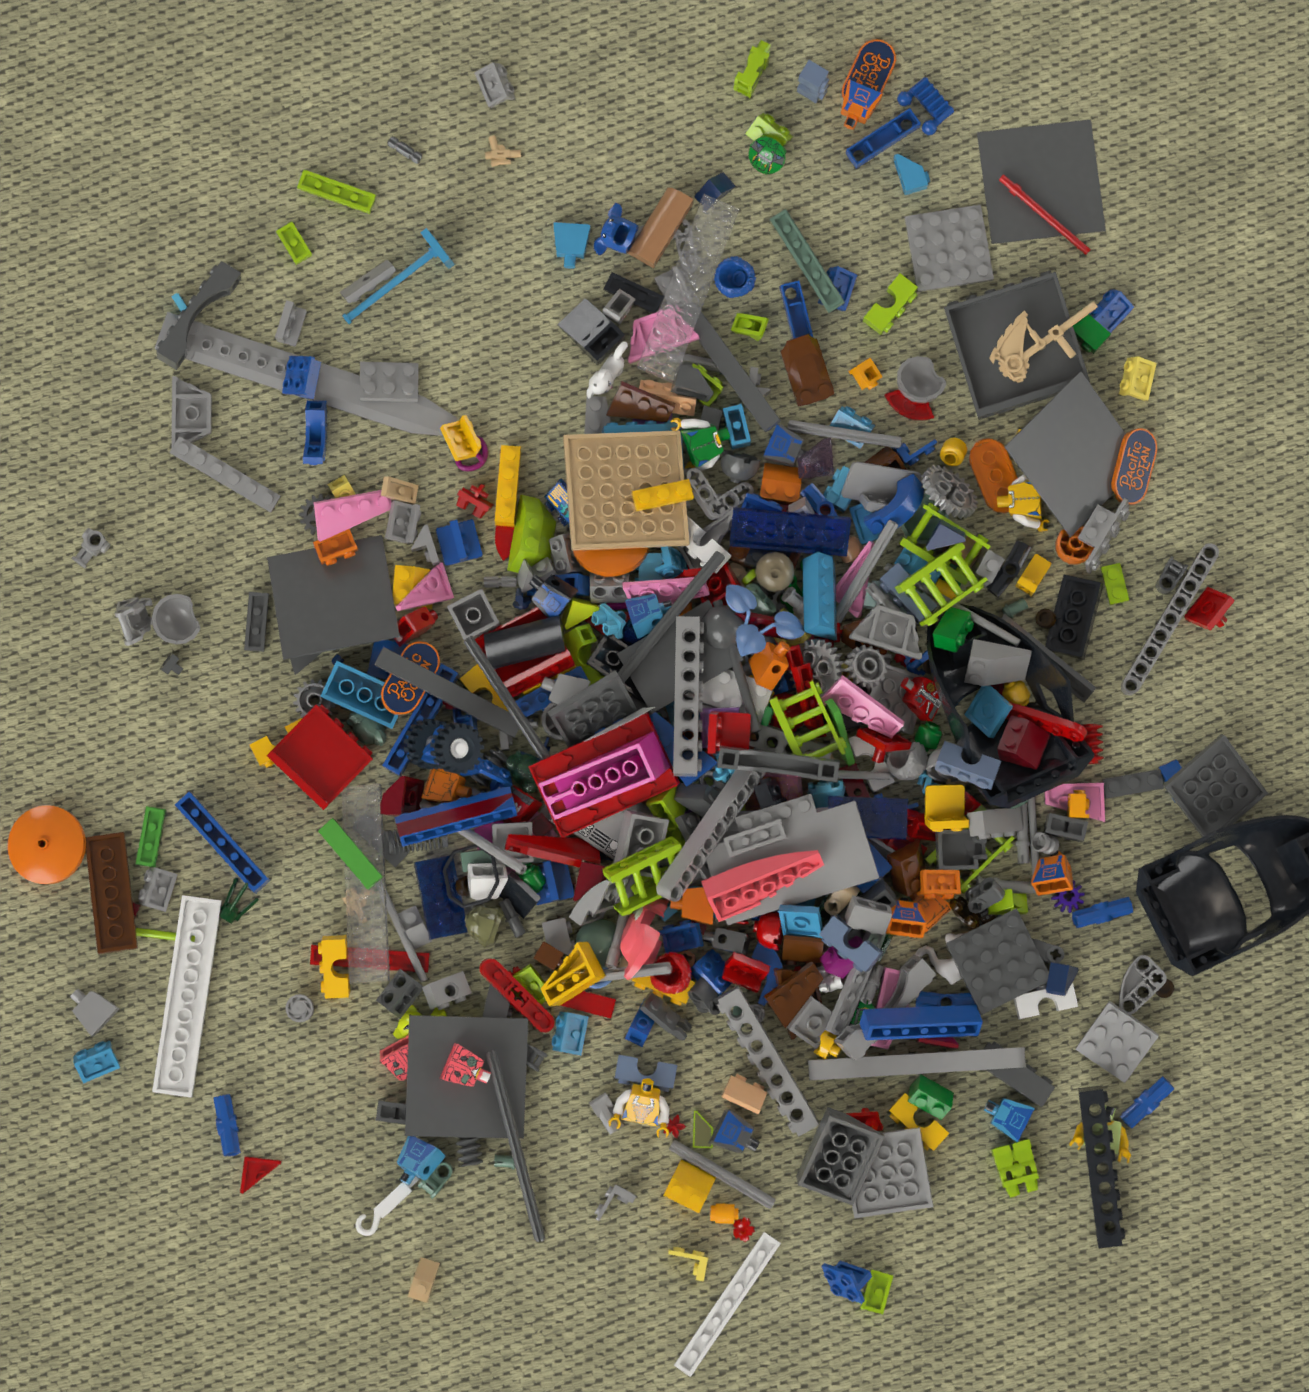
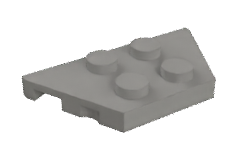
M172 376L173 448L179 436L190 443H194L212 434V395L175 376Z
M876 605L849 635L850 639L918 660L922 659V653L919 652L917 642L919 638L915 630V618L909 614Z

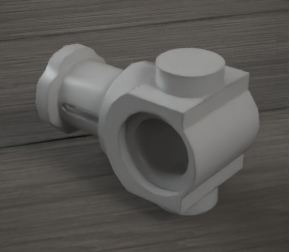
M90 528L86 529L82 535V549L76 556L71 558L84 569H86V564L93 556H97L101 552L105 553L111 546L99 531H93ZM99 536L101 538L100 543L92 545V539Z
M790 587L784 592L781 599L793 607L794 616L804 625L803 597L796 592L794 587Z

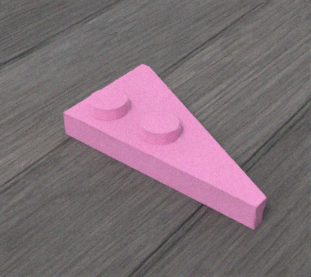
M869 541L836 585V601L838 603L841 602L873 548L874 542ZM868 579L849 609V612L856 618H860L862 615Z
M443 562L437 564L396 606L397 611L448 601L454 598Z

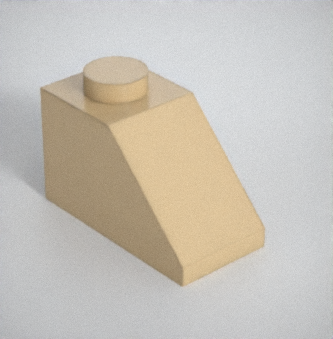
M420 1258L408 1294L409 1298L425 1303L428 1302L440 1263Z

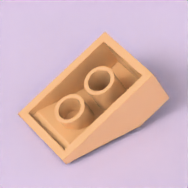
M736 1074L735 1077L731 1075L721 1097L753 1113L759 1114L767 1092L764 1091L765 1087L756 1082L751 1085L746 1082L747 1078Z

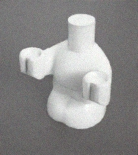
M824 966L817 967L824 978L819 984L821 992L828 993L843 988L844 978L833 974L828 975Z

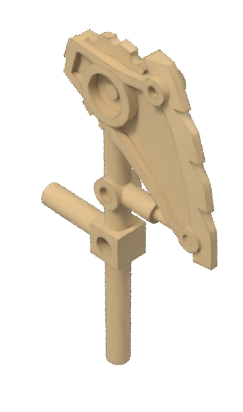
M1094 301L1060 326L1055 325L1048 331V335L1042 339L1030 327L1026 318L1028 314L1026 311H1023L1016 317L1014 324L1012 325L1011 323L1006 328L1004 336L1002 334L997 342V349L994 347L989 359L993 364L995 360H998L999 370L1003 372L1002 375L1009 377V379L1017 383L1023 382V379L1026 378L1027 369L1030 366L1028 364L1029 357L1039 350H1043L1053 340L1059 343L1071 359L1076 353L1063 337V332L1098 306ZM1027 328L1030 336L1036 343L1023 352Z

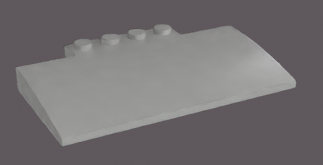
M812 794L735 817L739 833L781 819L787 839L734 857L729 856L726 844L722 842L716 845L707 859L711 877L759 859L802 851L818 850L824 866L806 877L795 879L793 885L788 888L784 886L777 890L775 896L771 898L767 896L760 901L761 904L757 907L725 919L727 925L779 910L780 905H795L879 879L857 803L853 801L817 813Z

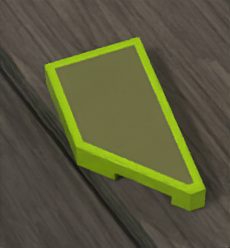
M694 1111L693 1148H713V1145L708 1143L713 1134V1127L698 1111Z

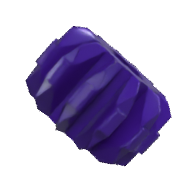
M1079 885L1073 888V890H1069V894L1072 893L1073 895L1069 901H1066L1067 898L1064 899L1063 897L1066 891L1055 893L1057 896L1051 897V900L1058 899L1054 907H1058L1061 904L1060 912H1064L1066 906L1068 913H1072V906L1075 910H1078L1079 906L1077 903H1084L1079 897L1084 896L1085 893H1078L1082 886Z

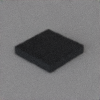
M514 871L508 875V880L499 895L503 900L508 898L514 910L523 919L541 899Z

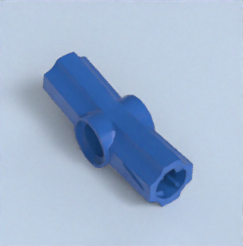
M813 483L808 485L800 495L802 498H807L831 540L845 534L847 531L835 512L833 504L824 497ZM827 506L830 509V514H821L820 508Z
M1129 897L1111 902L1105 901L1091 905L1090 908L1072 912V921L1076 928L1095 923L1101 924L1114 920L1113 918L1134 913L1133 906Z
M920 991L915 1002V1007L941 1006L942 998L947 997L951 1001V1006L975 1005L970 993L940 994Z
M1162 1076L1148 1090L1145 1089L1142 1095L1135 1098L1134 1103L1119 1117L1132 1129L1146 1115L1151 1114L1160 1105V1102L1175 1088Z
M231 1094L213 1097L217 1115L216 1127L218 1135L221 1137L223 1155L235 1156L240 1154L239 1127L236 1124L237 1116L234 1115Z

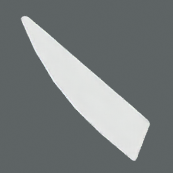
M655 707L642 708L584 741L630 722Z

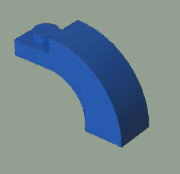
M758 942L751 958L762 961L770 966L769 973L766 976V984L757 1003L765 1007L767 1001L763 996L777 987L773 969L782 968V964L775 950L766 948Z

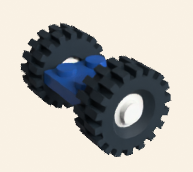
M423 719V721H417V725L412 724L410 726L412 731H407L405 734L409 737L404 739V743H407L404 751L409 752L406 755L407 758L412 759L411 763L418 765L417 767L444 769L446 772L465 774L468 773V770L472 771L475 769L473 765H479L478 757H483V753H480V749H484V745L480 744L483 739L477 736L479 732L474 730V727L462 723L447 724L440 720Z

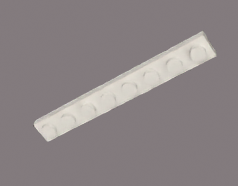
M763 1232L674 1364L675 1367L688 1376H692L781 1244L780 1242Z

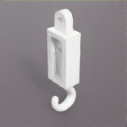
M415 1176L410 1185L402 1182L374 1208V1220L370 1229L365 1230L362 1228L361 1222L366 1218V1215H360L356 1221L358 1233L364 1236L374 1234L380 1219L390 1213L413 1191L411 1187L420 1178Z

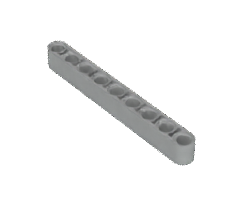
M1206 544L1199 551L1121 683V691L1125 695L1132 696L1141 688L1216 561L1219 549L1215 544ZM1205 549H1210L1213 552V558L1205 556ZM1195 566H1201L1204 573L1201 575L1197 574ZM1186 582L1193 584V591H1188L1185 588ZM1175 599H1182L1184 607H1177ZM1171 615L1174 618V624H1168L1165 621V616ZM1156 632L1164 634L1165 638L1163 641L1156 639ZM1147 648L1154 650L1155 655L1153 658L1146 655L1145 650ZM1136 665H1142L1145 668L1144 674L1136 672ZM1126 682H1133L1135 690L1129 691L1126 688Z
M735 770L659 881L656 888L658 895L673 902L678 901L753 793L754 787L759 784L766 772Z

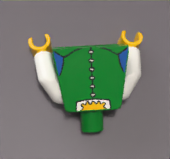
M673 418L670 421L676 422L678 427H672V431H677L682 427L680 431L691 460L686 464L685 469L690 467L702 471L713 467L720 454L724 451L721 442L730 439L727 428L717 431L714 425L699 419H683L681 421L679 418Z

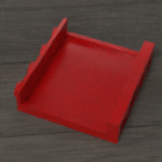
M535 607L531 611L515 617L513 620L498 626L488 633L546 619L547 617L538 607ZM482 634L475 641L486 656L484 634ZM565 646L566 651L494 670L511 696L515 697L542 683L545 677L551 678L575 666V663Z
M316 704L266 756L319 807L325 810L373 760L371 757L373 752L365 745L361 747L357 743L359 739L351 731L347 734L342 729L344 725L337 718L333 720L328 715L330 711L324 705L318 706Z

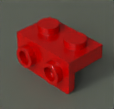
M734 952L725 963L722 979L757 993L760 990L762 980L769 973L770 966L762 961L746 957L742 953Z

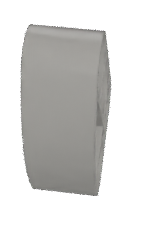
M1146 955L1137 957L1123 977L1119 993V1007L1124 1010L1123 1003L1125 1001L1133 1002L1134 1009L1131 1012H1127L1130 1015L1134 1014L1166 982V974L1150 957ZM1140 959L1147 960L1148 968L1146 970H1141L1138 967L1137 963ZM1160 974L1162 976V978H1160L1162 982L1154 983L1152 981V979H1154L1152 975ZM1139 987H1145L1148 990L1146 998L1139 997L1137 993Z

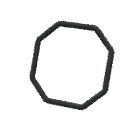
M476 844L454 850L443 868L447 895L449 899L462 908L488 902L499 885L495 857L480 848L491 856L496 881L488 897L463 904L451 895L447 868L455 854L477 847L480 848Z

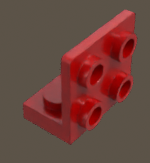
M711 711L709 713L707 753L716 754L720 750V746L750 749L751 714Z

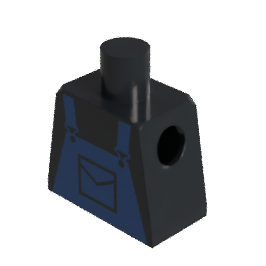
M552 574L545 581L535 575L529 582L537 590L532 597V602L547 618L560 616L579 591Z

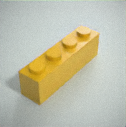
M501 445L495 526L515 527L521 446Z

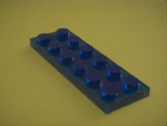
M733 507L730 546L812 554L820 552L827 555L847 557L851 517Z

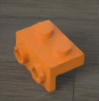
M350 528L323 541L317 540L313 542L321 565L325 563L326 566L332 565L337 562L338 558L343 556L345 559L356 555L355 552L358 551Z

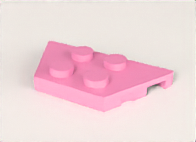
M671 308L634 320L628 362L630 364L699 340L700 337Z

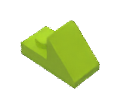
M737 313L731 331L760 341L769 319Z
M1012 889L1004 890L1005 895L1003 899L988 907V915H1004L1016 908L1020 915H1026L1028 913L1026 893H1013Z

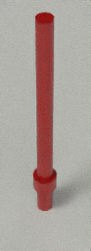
M1004 174L1000 177L999 181L1010 190L1009 192L1013 196H1018L1082 253L1087 255L1091 249L1021 190L1022 187L1019 184H1014Z

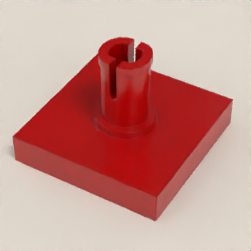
M1207 587L1185 614L1184 618L1210 631L1215 625L1219 628L1223 627L1225 624L1222 620L1225 623L1227 622L1224 614L1235 600L1227 594Z
M870 728L858 729L856 734L858 738L875 747L872 761L876 763H884L886 752L910 750L912 742L897 733L890 738Z

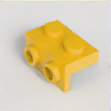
M463 415L459 421L441 426L440 430L455 461L476 457L481 449V441L476 436L473 424L469 421L467 415Z

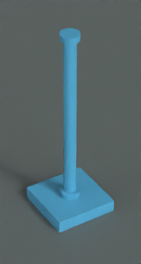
M427 228L420 233L431 246L428 248L429 251L348 314L344 313L342 316L348 324H351V320L433 257H439L448 269L455 265Z

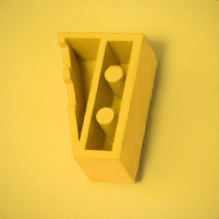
M577 942L573 951L563 960L562 965L553 972L541 987V991L549 1006L562 1005L606 977L589 942Z

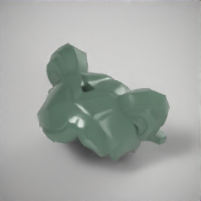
M356 712L349 715V720L346 723L353 727L354 735L363 744L369 745L374 743L380 746L385 744L387 737L384 732L387 726Z

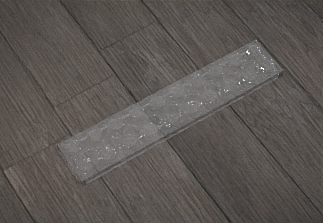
M706 194L702 196L637 365L638 369L671 383L674 382L739 212L738 208Z
M381 784L347 786L342 791L343 830L383 876L370 890H367L345 864L350 984L390 981L383 814H380V802L382 800Z

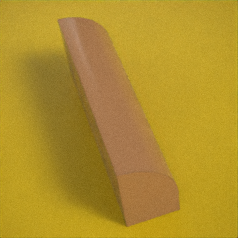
M668 187L627 253L654 269L693 206L694 199L679 190Z

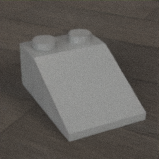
M973 639L964 682L988 686L1025 680L1032 651Z

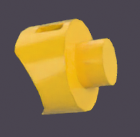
M825 1029L820 1036V1045L814 1050V1053L824 1059H828L830 1055L837 1058L842 1050L834 1042L837 1035Z

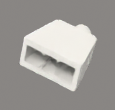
M492 863L468 864L470 898L476 901L487 898L496 882ZM504 863L496 864L499 885L491 899L499 897L508 880Z

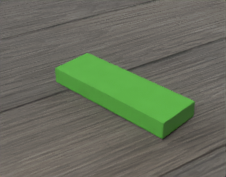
M146 806L136 865L156 867L166 809Z

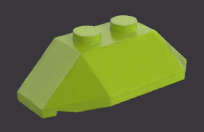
M520 495L507 571L519 573L523 559L532 567L546 557L549 559L551 557L549 539L554 537L557 521L538 498Z

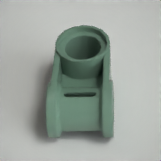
M751 583L745 587L752 592L757 601L756 608L750 610L752 613L771 616L776 612L774 603L757 584Z
M441 1162L428 1179L422 1180L417 1187L423 1188L431 1195L430 1198L433 1199L452 1176V1165L448 1162ZM443 1165L449 1169L447 1176L439 1174L440 1166Z

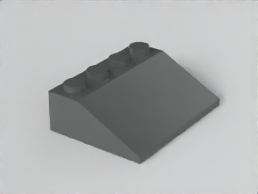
M827 1107L796 1174L798 1185L853 1205L885 1135L846 1113Z

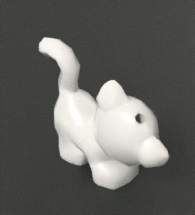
M621 342L614 354H611L601 369L596 371L590 378L589 388L586 391L588 399L594 394L600 395L608 392L613 387L614 379L622 374L624 368L622 354L628 347L627 342Z
M946 934L945 941L947 943L963 934ZM926 945L916 951L915 955L921 958L924 954H928L936 972L946 978L951 985L962 979L953 958L939 960L934 948Z

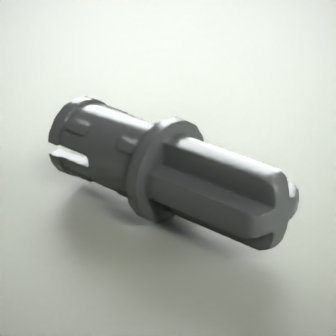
M507 898L500 901L499 906L505 915V922H508L515 938L525 934L526 930L519 919L520 915L516 914L510 900Z

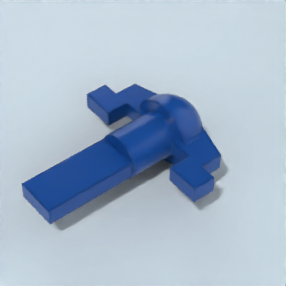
M927 650L922 654V659H915L912 663L909 661L912 658L905 656L904 663L908 672L917 675L921 674L922 676L926 674L922 668L919 671L917 668L929 659Z

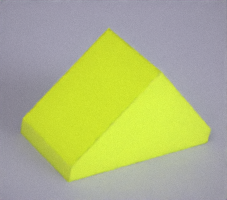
M574 597L565 608L561 622L567 630L591 617L593 612L599 611V607L596 603Z

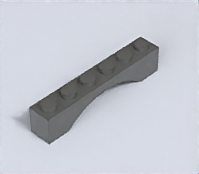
M223 261L218 266L215 265L212 268L209 279L201 283L199 293L191 297L186 311H181L176 325H172L169 328L166 339L164 341L161 340L156 347L157 359L175 370L180 367L187 357L188 333L197 315L210 303L231 295L241 280V272Z
M720 746L717 768L771 772L837 782L840 760Z

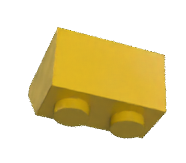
M395 565L393 584L394 607L431 570L415 566ZM433 604L425 605L427 609L432 610Z
M681 1159L663 1196L699 1213L716 1177Z

